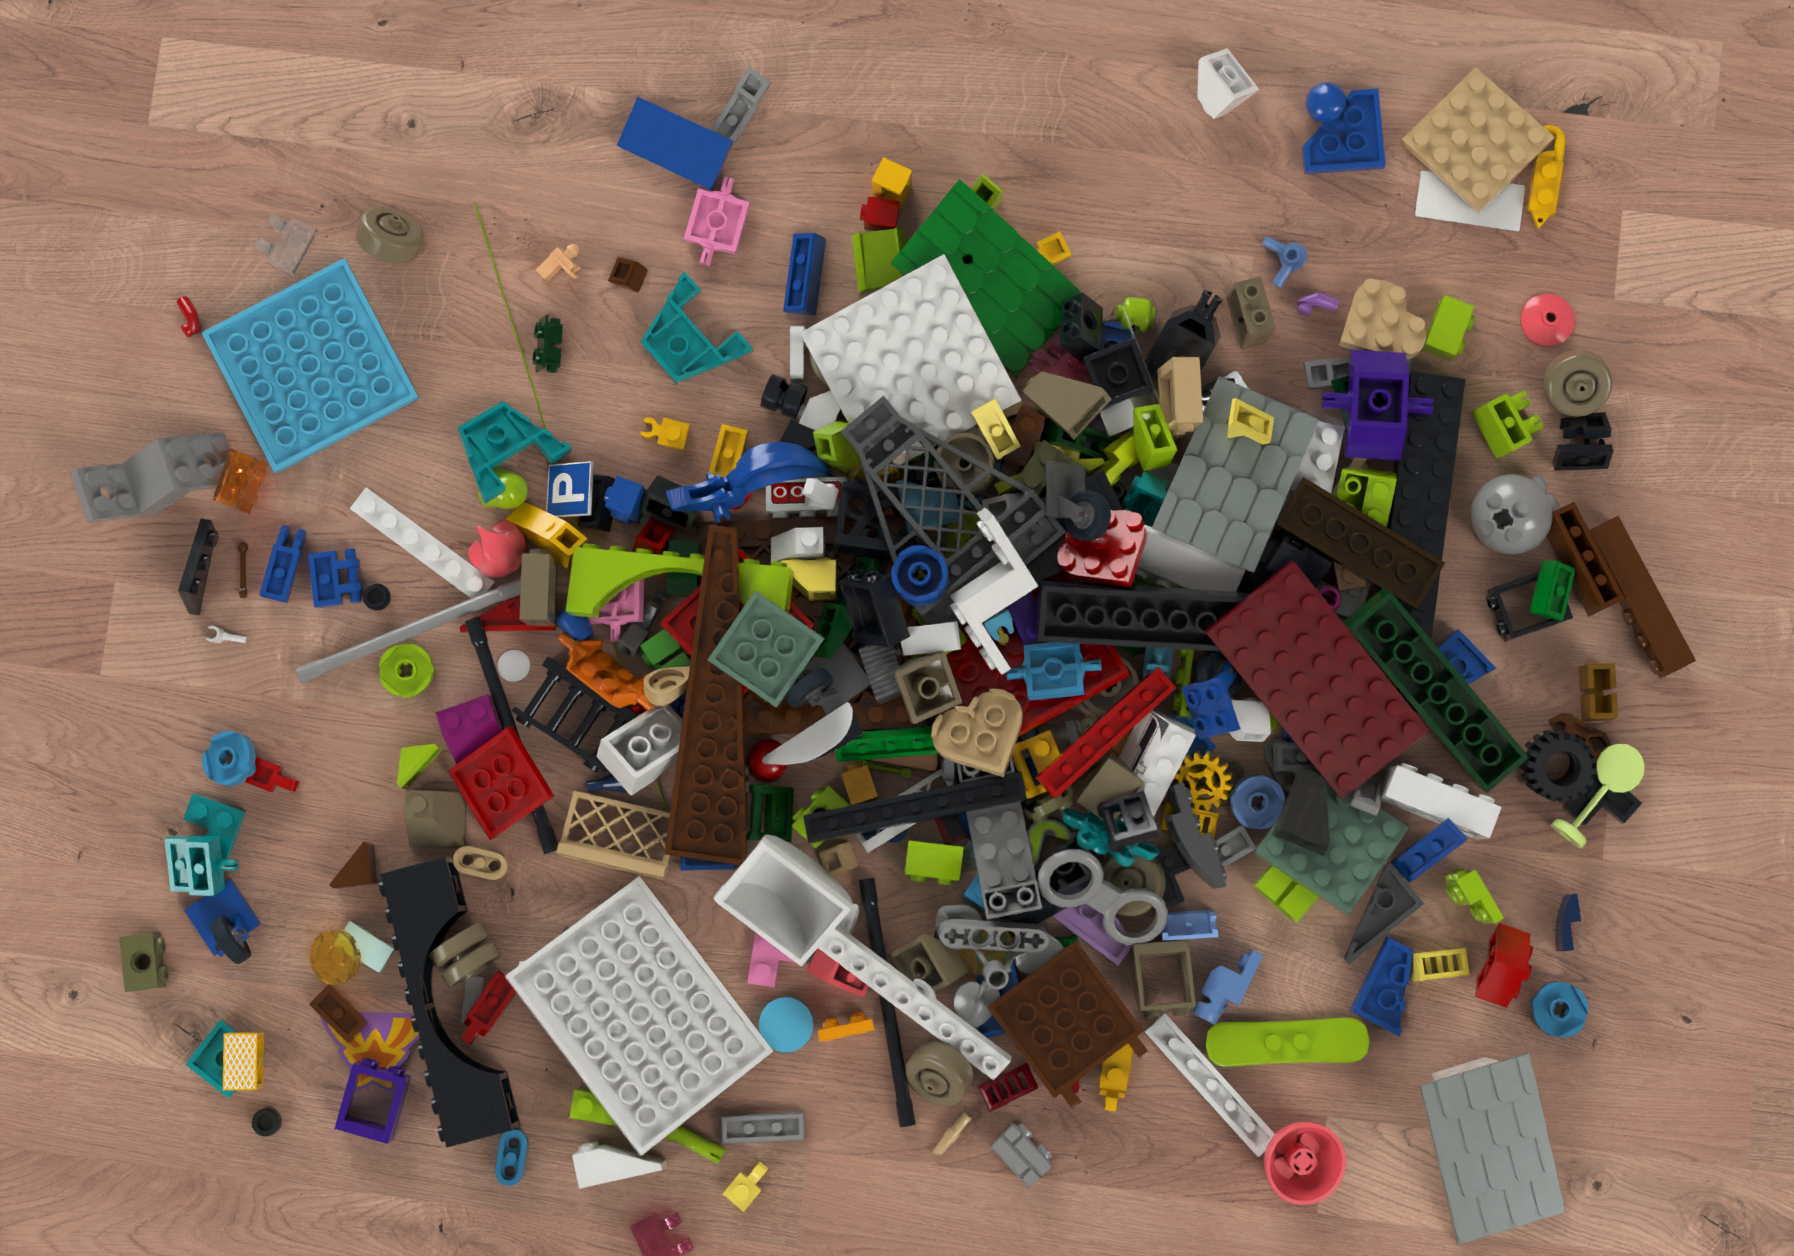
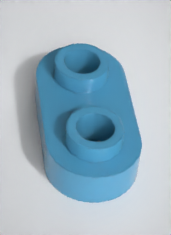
M520 1129L505 1132L499 1140L495 1176L505 1186L515 1185L524 1176L528 1137ZM511 1138L519 1140L517 1148L510 1145ZM507 1166L515 1168L513 1176L506 1173Z

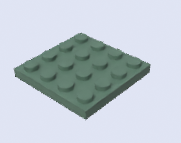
M1311 772L1258 846L1255 854L1349 916L1404 837L1409 826L1381 808L1377 815H1373L1350 806L1352 793L1342 800L1320 772Z

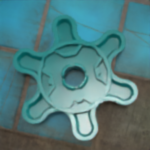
M1069 808L1063 811L1064 823L1080 830L1077 834V844L1080 847L1088 850L1092 849L1099 854L1109 852L1123 866L1128 867L1133 864L1137 858L1136 855L1147 860H1153L1160 852L1158 847L1146 841L1128 845L1120 852H1112L1108 846L1109 837L1102 819L1088 809L1086 814ZM1116 819L1115 822L1119 833L1126 832L1127 829L1124 821Z

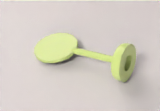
M1620 743L1608 746L1603 750L1596 762V773L1602 787L1572 824L1557 818L1550 824L1551 827L1567 841L1582 849L1587 840L1577 828L1608 789L1613 792L1623 793L1632 790L1640 783L1644 775L1645 764L1638 750L1628 744Z

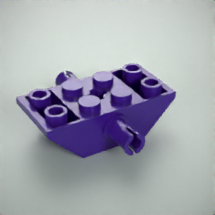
M1350 350L1347 393L1322 392V409H1345L1347 412L1345 458L1400 461L1407 430V414L1432 415L1433 406L1431 404H1434L1433 398L1409 397L1408 395L1409 370L1406 353ZM1375 398H1378V403H1383L1380 408L1373 404L1372 401Z

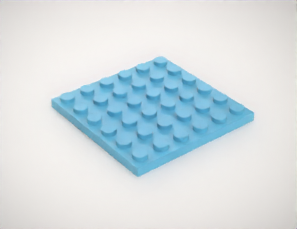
M345 258L202 332L273 472L276 474L420 399Z

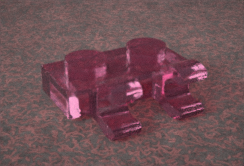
M1060 336L1052 340V346L1047 348L1048 353L1057 360L1054 364H1050L1046 352L1041 348L1032 354L1034 358L1028 361L1031 368L1037 371L1038 374L1042 371L1080 381L1088 375L1083 360L1079 361L1059 346Z
M678 1212L662 1220H659L657 1213L630 1226L643 1256H682L694 1248L690 1238L672 1246L665 1231L673 1229L682 1223Z

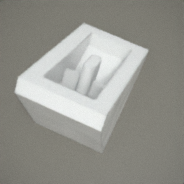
M1151 394L1132 397L1100 411L1108 437L1134 429L1133 409L1154 405Z

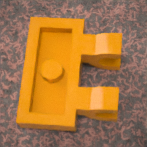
M863 1011L852 1013L853 1017H850V1023L839 1025V1020L836 1017L825 1019L826 1023H822L823 1029L818 1030L819 1041H831L849 1035H859L875 1030L873 1018L867 1019Z

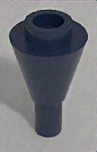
M612 774L603 777V779L586 782L588 792L603 789L627 792Z

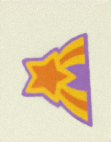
M359 1012L369 1024L350 1043H347L320 1016L327 1033L340 1047L338 1053L350 1068V1072L353 1063L362 1061L363 1058L376 1060L379 1062L378 1066L389 1068V1066L400 1067L411 1053L409 1048L420 1038L419 1032L415 1033L412 1027L411 1016H414V1013ZM360 1073L356 1091L375 1084L386 1091L394 1093L397 1083Z

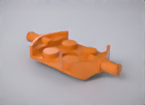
M566 632L559 636L557 641L569 649L568 654L570 656L566 670L611 705L622 708L630 704L635 705L639 703L648 712L655 708L656 705L651 704L643 692L644 678L647 674L645 673L641 679H638L631 671L624 668L609 654L601 650L603 640H582L579 642L571 638Z

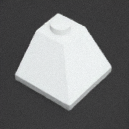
M1228 48L1204 56L1198 62L1197 99L1201 102L1203 110L1213 119L1226 115L1259 90Z

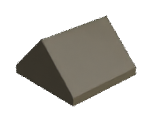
M944 651L908 659L894 671L912 724L962 703Z
M1109 750L1078 791L1076 801L1099 817L1097 812L1098 804L1136 793L1144 782L1114 751ZM1121 811L1114 813L1113 816L1115 820L1119 816Z

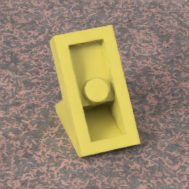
M1237 398L1232 399L1227 437L1234 438L1244 435L1262 445L1271 443L1274 417Z
M995 399L971 412L981 434L997 460L1021 447Z

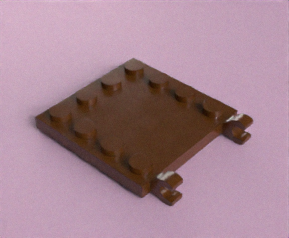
M1077 940L987 1007L1052 1097L1055 1098L1061 1094L1072 1110L1081 1104L1082 1101L1070 1086L1126 1044L1131 1046L1139 1059L1149 1053L1137 1037L1144 1032Z

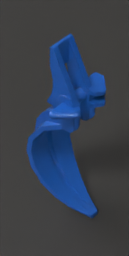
M772 442L763 443L748 449L736 463V468L730 471L726 477H720L719 474L713 477L712 473H707V481L682 486L666 491L672 511H712L714 519L718 523L721 516H725L727 520L731 519L728 509L742 505L748 494L760 488L789 480L833 477L830 466L819 459L812 451L797 444ZM691 497H702V498L692 499V500H691Z

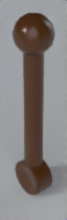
M241 542L238 545L240 552L239 596L240 598H247L246 551L248 550V545L245 542Z

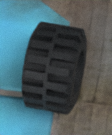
M1554 729V732L1550 730L1543 731L1542 736L1539 734L1534 735L1533 739L1535 741L1533 743L1528 741L1525 744L1528 748L1525 753L1529 758L1519 766V769L1524 771L1521 777L1527 782L1526 785L1535 793L1554 802L1555 800L1567 802V798L1571 800L1577 799L1578 792L1584 794L1588 791L1585 786L1587 784L1592 785L1594 780L1590 779L1591 774L1596 775L1597 769L1592 767V764L1596 763V758L1590 755L1593 751L1590 746L1585 745V741L1568 732ZM1566 751L1570 761L1567 772L1559 779L1549 780L1546 775L1548 759L1556 752Z

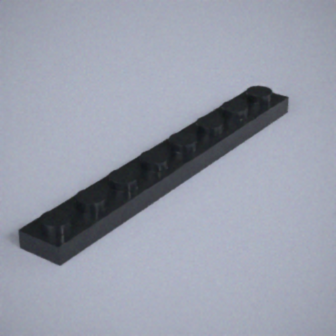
M1017 772L1004 775V777L997 776L803 815L807 840L811 844L1027 801L1022 773Z

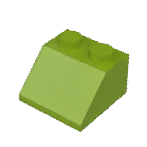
M908 840L905 875H910L909 881L926 883V877L937 878V884L953 886L954 881H960L964 847Z

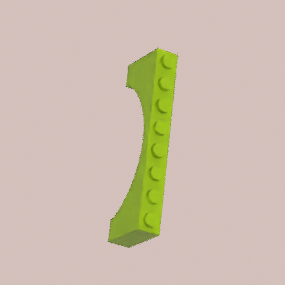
M584 543L583 548L574 547L565 612L572 616L599 618V611L613 597L628 586L644 578L670 572H685L702 576L705 555L690 554V558L679 557V553L663 551V555H655L652 550L636 549V553L626 552V548L619 546H610L609 550L599 549V545ZM744 559V563H739L740 601L745 606L756 590L789 613L794 571L787 567V563L771 562V566L760 565L758 560Z

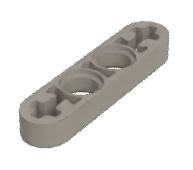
M948 919L941 924L939 929L942 943L951 948L1035 953L1041 952L1048 945L1047 932L1039 924ZM951 929H956L954 938H949L948 933H950ZM964 929H967L968 939H964ZM983 929L987 931L988 935L984 940L978 941L972 937L974 931ZM1005 931L1015 933V938L1011 942H1003L1000 936ZM1020 932H1023L1024 937H1022L1023 943H1020ZM1034 934H1039L1040 938L1037 939V942L1032 943L1031 938L1034 937Z

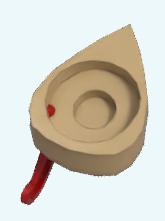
M690 666L663 668L647 674L644 678L643 687L646 699L653 705L667 707L686 690ZM635 705L632 708V711L637 715L647 711L643 706Z

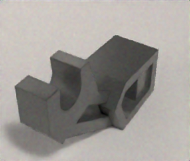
M658 590L656 591L653 600L648 602L644 610L643 622H638V624L633 622L620 639L616 652L632 661L642 649L640 645L647 641L651 633L649 629L664 605L667 595Z

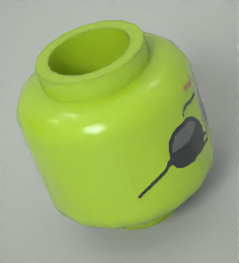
M1127 297L1124 300L1123 306L1133 332L1143 334L1147 332L1148 328H1153L1156 307H1152L1151 301L1143 298ZM1118 305L1115 320L1120 321L1124 329L1130 330L1123 307Z

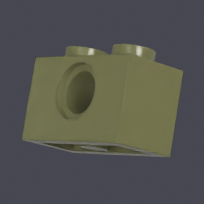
M160 932L119 937L125 992L166 987L165 981H168L169 978L167 965H164L163 962L166 944ZM145 954L150 958V966L147 969L141 966V958Z

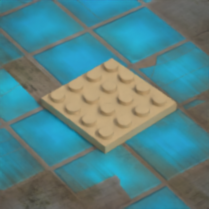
M1475 67L1402 139L1401 144L1479 214L1553 141L1554 136Z

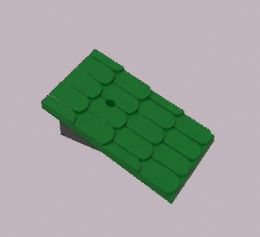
M959 179L891 261V265L905 276L945 254L1002 364L1014 377L1018 378L1060 326L1062 302L1081 292L1052 263L1022 238L1012 226L991 209V206Z

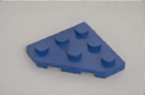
M1378 88L1352 90L1346 96L1345 110L1339 118L1330 122H1324L1303 145L1304 174L1385 168Z

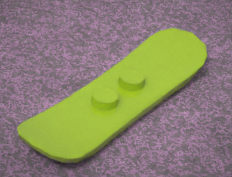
M1351 1017L1300 1021L1219 1022L1216 1025L1214 1024L1207 1033L1206 1049L1209 1059L1215 1065L1221 1067L1275 1063H1353L1361 1060L1368 1053L1370 1038L1366 1026L1358 1019Z

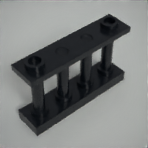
M548 656L542 666L548 669L546 672L548 676L524 711L514 706L512 712L518 715L515 720L527 728H530L531 725L535 726L584 758L585 762L583 765L597 773L601 769L606 772L608 769L596 757L599 745L592 756L578 746L602 711L605 712L607 708L616 713V715L614 716V723L604 737L639 715L626 706L617 708L611 705L566 670V667ZM564 679L571 684L568 688L570 691L547 726H545L533 717L555 683ZM585 693L593 698L591 702L592 707L568 741L557 734L556 731L578 697H582Z

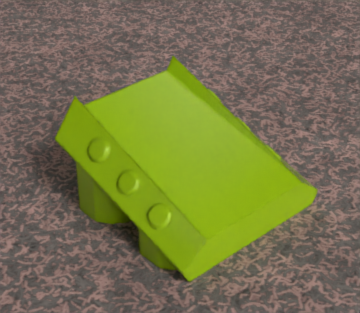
M896 227L888 230L858 232L851 236L858 292L876 291L903 277L891 265V261L906 244L905 229Z

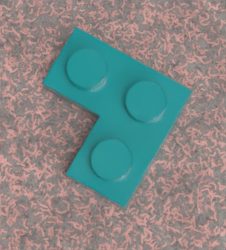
M192 794L183 820L208 828L206 836H219L223 859H229L246 811L197 794Z

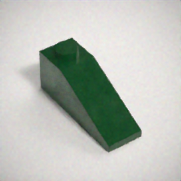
M1046 418L1040 442L1045 440L1051 445L1062 447L1064 450L1080 453V458H1103L1104 462H1106L1109 458L1103 450L1118 438L1114 436L1108 437L1107 433L1086 426L1073 439L1050 418Z

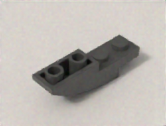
M1184 783L1169 786L1167 794L1174 814L1164 817V820L1175 846L1190 868L1213 889L1226 887L1225 880L1227 875L1224 866L1219 864L1217 842L1211 837L1210 833L1199 835L1200 822L1197 815L1192 812L1190 805L1192 803V796L1189 789L1185 788Z

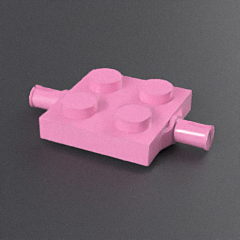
M723 177L720 191L710 192L698 188L684 241L704 248L699 261L702 265H711L714 251H723L734 255L737 253L750 202L737 199L730 194L735 181L733 178Z
M644 579L633 583L613 597L599 611V618L589 617V623L610 625L609 641H620L621 625L628 622H643Z

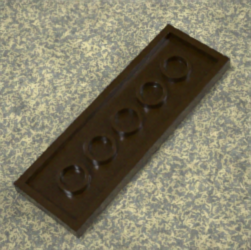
M1304 477L1299 482L1274 524L1377 588H1384L1390 591L1397 600L1415 611L1419 608L1445 565V562Z

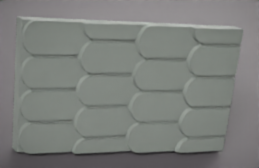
M1219 376L1204 408L1203 423L1196 427L1152 529L1254 573L1319 419ZM1237 398L1274 417L1271 443L1262 445L1244 435L1234 438L1227 437L1232 399Z
M1529 1053L1502 1061L1483 1057L1432 1073L1434 1081L1419 1085L1457 1244L1474 1241L1481 1237L1500 1233L1507 1229L1526 1225L1565 1212Z

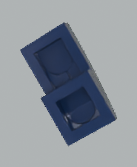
M1565 894L1560 904L1555 929L1556 951L1574 950L1570 922L1581 921L1578 894Z

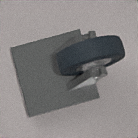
M1046 461L1047 516L1064 519L1067 531L1078 540L1093 541L1100 538L1109 527L1111 509L1103 495L1094 491H1085V467Z
M842 643L830 659L815 657L810 660L795 680L796 684L786 693L785 697L793 708H799L810 703L812 707L816 705L821 706L826 715H828L870 687L871 684L858 662L845 644Z

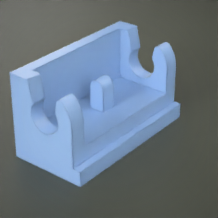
M1213 909L1168 912L1167 923L1160 933V940L1218 937V929L1215 925L1216 912H1213Z

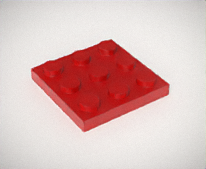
M513 727L504 729L448 770V773L489 840L497 838L554 797L553 792Z

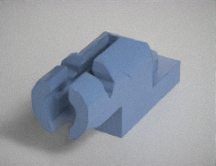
M1249 950L1248 954L1243 953L1237 965V968L1240 969L1238 974L1221 965L1213 968L1201 990V994L1206 996L1208 1002L1196 1001V1007L1191 1013L1216 1025L1219 1017L1228 1006L1226 1004L1227 1000L1240 1005L1263 955L1254 950Z

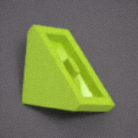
M436 744L401 748L397 785L407 790L443 748Z

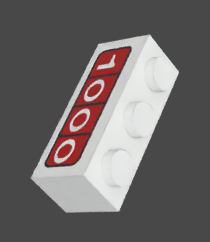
M847 477L802 478L766 486L767 515H772L773 519H788L789 515H799V518H816V514H826V517H837L838 508L833 510H814L806 507L805 495L802 492L807 479H818L824 484L835 485L839 489L837 495L839 498L842 482H848Z

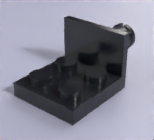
M1203 290L1195 306L1190 305L1174 310L1144 361L1150 376L1158 380L1157 369L1172 357H1200L1201 372L1221 337L1217 319L1214 317L1215 311L1222 302L1221 297L1215 295L1208 305L1207 302L1213 292Z

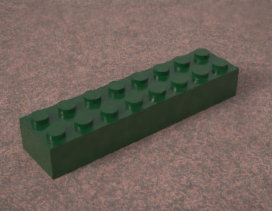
M1382 588L1343 622L1409 706L1473 782L1484 792L1488 793L1529 758L1390 591Z

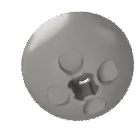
M1501 475L1488 481L1477 492L1471 507V523L1476 536L1489 549L1502 554L1516 555L1534 549L1545 539L1552 524V506L1548 495L1535 481L1521 475Z

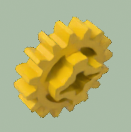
M1196 751L1193 759L1187 754L1184 757L1185 763H1181L1180 771H1177L1174 777L1178 781L1173 785L1184 783L1186 788L1185 779L1189 781L1192 803L1195 804L1194 808L1196 811H1198L1201 805H1204L1205 810L1209 811L1211 803L1219 807L1221 805L1220 798L1226 800L1229 796L1225 790H1231L1233 784L1227 782V780L1232 778V773H1225L1228 763L1221 765L1219 763L1221 756L1219 755L1214 759L1210 758V751H1207L1204 757H1201L1200 752ZM1196 764H1206L1207 766H1206V767L1197 768L1196 766H1193V765H1196ZM1215 771H1217L1220 777V782L1215 778ZM1202 776L1206 777V783L1200 785L1198 783L1199 779H1201ZM1203 794H1208V795H1210V797H1206V798H1202V797H1198V796H1199V795H1203Z

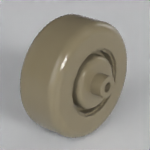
M374 207L365 211L361 216L356 231V239L365 252L376 259L395 264L407 263L415 259L424 238L423 230L414 218L400 210L389 207Z
M1582 349L1566 351L1557 356L1547 367L1543 380L1545 394L1555 409L1573 417L1586 416L1599 410L1608 400L1613 384L1611 372L1604 361L1595 353Z
M1111 855L1101 865L1108 882L1121 889L1122 892L1131 888H1145L1156 892L1161 898L1163 897L1165 875L1161 865L1155 858L1147 860L1136 855L1135 862L1127 867L1119 864L1114 856ZM1132 901L1123 905L1117 914L1138 916L1148 913L1154 907L1145 901Z
M928 1041L920 1044L907 1061L905 1068L907 1080L915 1092L927 1101L942 1106H951L961 1102L974 1079L972 1067L965 1056L954 1047L937 1041Z

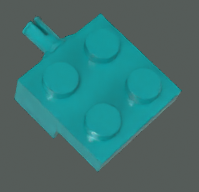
M168 836L165 838L170 890L172 892H189V895L215 896L225 890L224 870L237 871L239 869L238 859H223L219 836Z

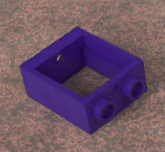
M363 1058L362 1061H357L352 1065L334 1129L388 1144L394 1139L412 1075L405 1074V1069L401 1067L389 1066V1068L378 1066L379 1062L376 1060ZM360 1073L398 1084L386 1126L349 1116Z

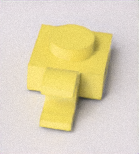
M760 1161L748 1176L741 1171L723 1192V1195L744 1212L761 1192L762 1188L756 1183L766 1173L768 1167Z

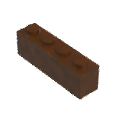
M1575 502L1553 511L1552 524L1547 538L1559 561L1576 569L1572 586L1588 617L1624 600L1625 597Z

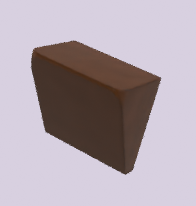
M618 257L608 281L638 293L648 269L637 261Z

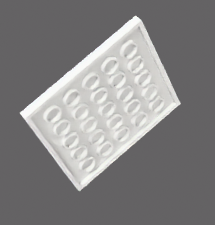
M945 254L800 332L848 423H851L884 396L902 418L945 441L948 437L976 425L977 423L971 412L993 399L998 402L1001 410L1021 401L1014 384ZM918 440L913 445H911L916 447H923ZM906 450L890 464L901 465L905 463ZM909 450V460L925 451ZM885 468L877 473L878 477L884 474Z

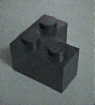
M1285 532L1272 551L1266 569L1269 570V575L1272 577L1288 563L1294 561L1312 585L1317 588L1333 564V560Z

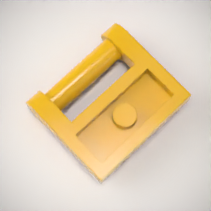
M1052 729L1015 744L1011 756L1017 771L1022 773L1027 799L1047 790L1041 784L1035 786L1021 751L1028 748L1038 774L1042 772L1061 754Z

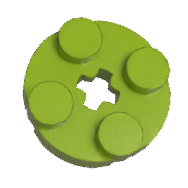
M415 644L392 646L383 654L379 663L381 684L388 692L398 697L413 698L422 694L432 683L435 674V666L431 656L426 650ZM403 664L406 666L411 664L413 666L411 669L413 674L411 676L406 675L404 678L401 676L403 671L400 667Z

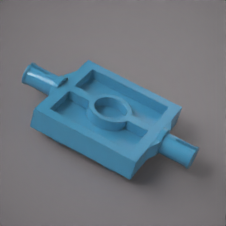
M1049 642L1024 645L1025 659L1023 667L1011 668L1006 672L1007 680L1024 678L1027 685L1028 699L1031 701L1084 695L1083 679L1085 672L1101 671L1102 669L1100 658L1084 661L1080 653V643Z

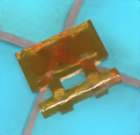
M230 449L212 500L250 514L253 505L257 504L259 498L257 493L260 484L265 481L267 474L264 472L267 463L238 450Z

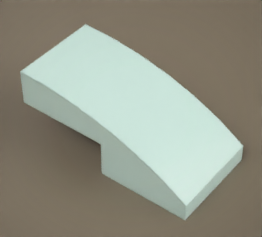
M351 920L336 942L338 947L379 973L383 971L395 951L394 947L375 937L373 933Z

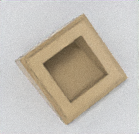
M850 842L818 852L823 868L832 877L858 867Z

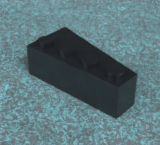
M1078 829L1071 834L1072 837L1063 845L1059 844L1052 851L1055 854L1066 849H1080L1091 853L1097 859L1092 849H1084L1077 844V834L1080 832ZM1068 862L1060 865L1053 871L1049 884L1057 893L1073 895L1081 892L1088 886L1091 881L1092 872L1085 864ZM1038 863L1034 866L1037 884L1038 872L1040 871L1043 863ZM1104 874V875H1103V879L1108 882V880H1107V878H1106V876H1105V874ZM1039 890L1042 909L998 918L1000 922L1038 924L1068 907H1059L1051 904L1041 895ZM1008 931L1013 937L1015 936L1014 932Z

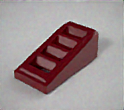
M1028 1063L1022 1064L997 1076L994 1080L990 1079L977 1086L989 1112L1039 1088ZM1023 1072L1029 1085L1026 1088L1023 1087L1019 1079L1018 1073ZM1010 1077H1013L1019 1090L1015 1093L1008 1081ZM1002 1081L1009 1094L1007 1097H1003L998 1083ZM992 1086L999 1099L996 1102H993L988 1088Z

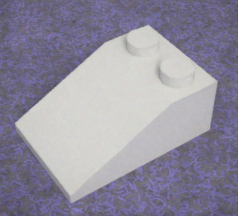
M670 705L667 707L655 706L651 712L647 710L601 739L596 757L632 796L652 783L677 760L683 720Z
M598 1141L582 1144V1146L578 1147L579 1150L572 1155L579 1189L661 1171L667 1165V1161L664 1158L648 1154L640 1156L637 1151L609 1144L599 1145Z

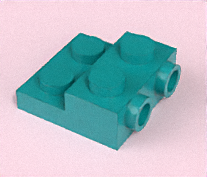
M1144 471L1141 477L1135 476L1129 488L1133 493L1127 492L1121 506L1125 507L1127 511L1140 514L1144 525L1152 527L1167 492L1165 490L1169 483Z

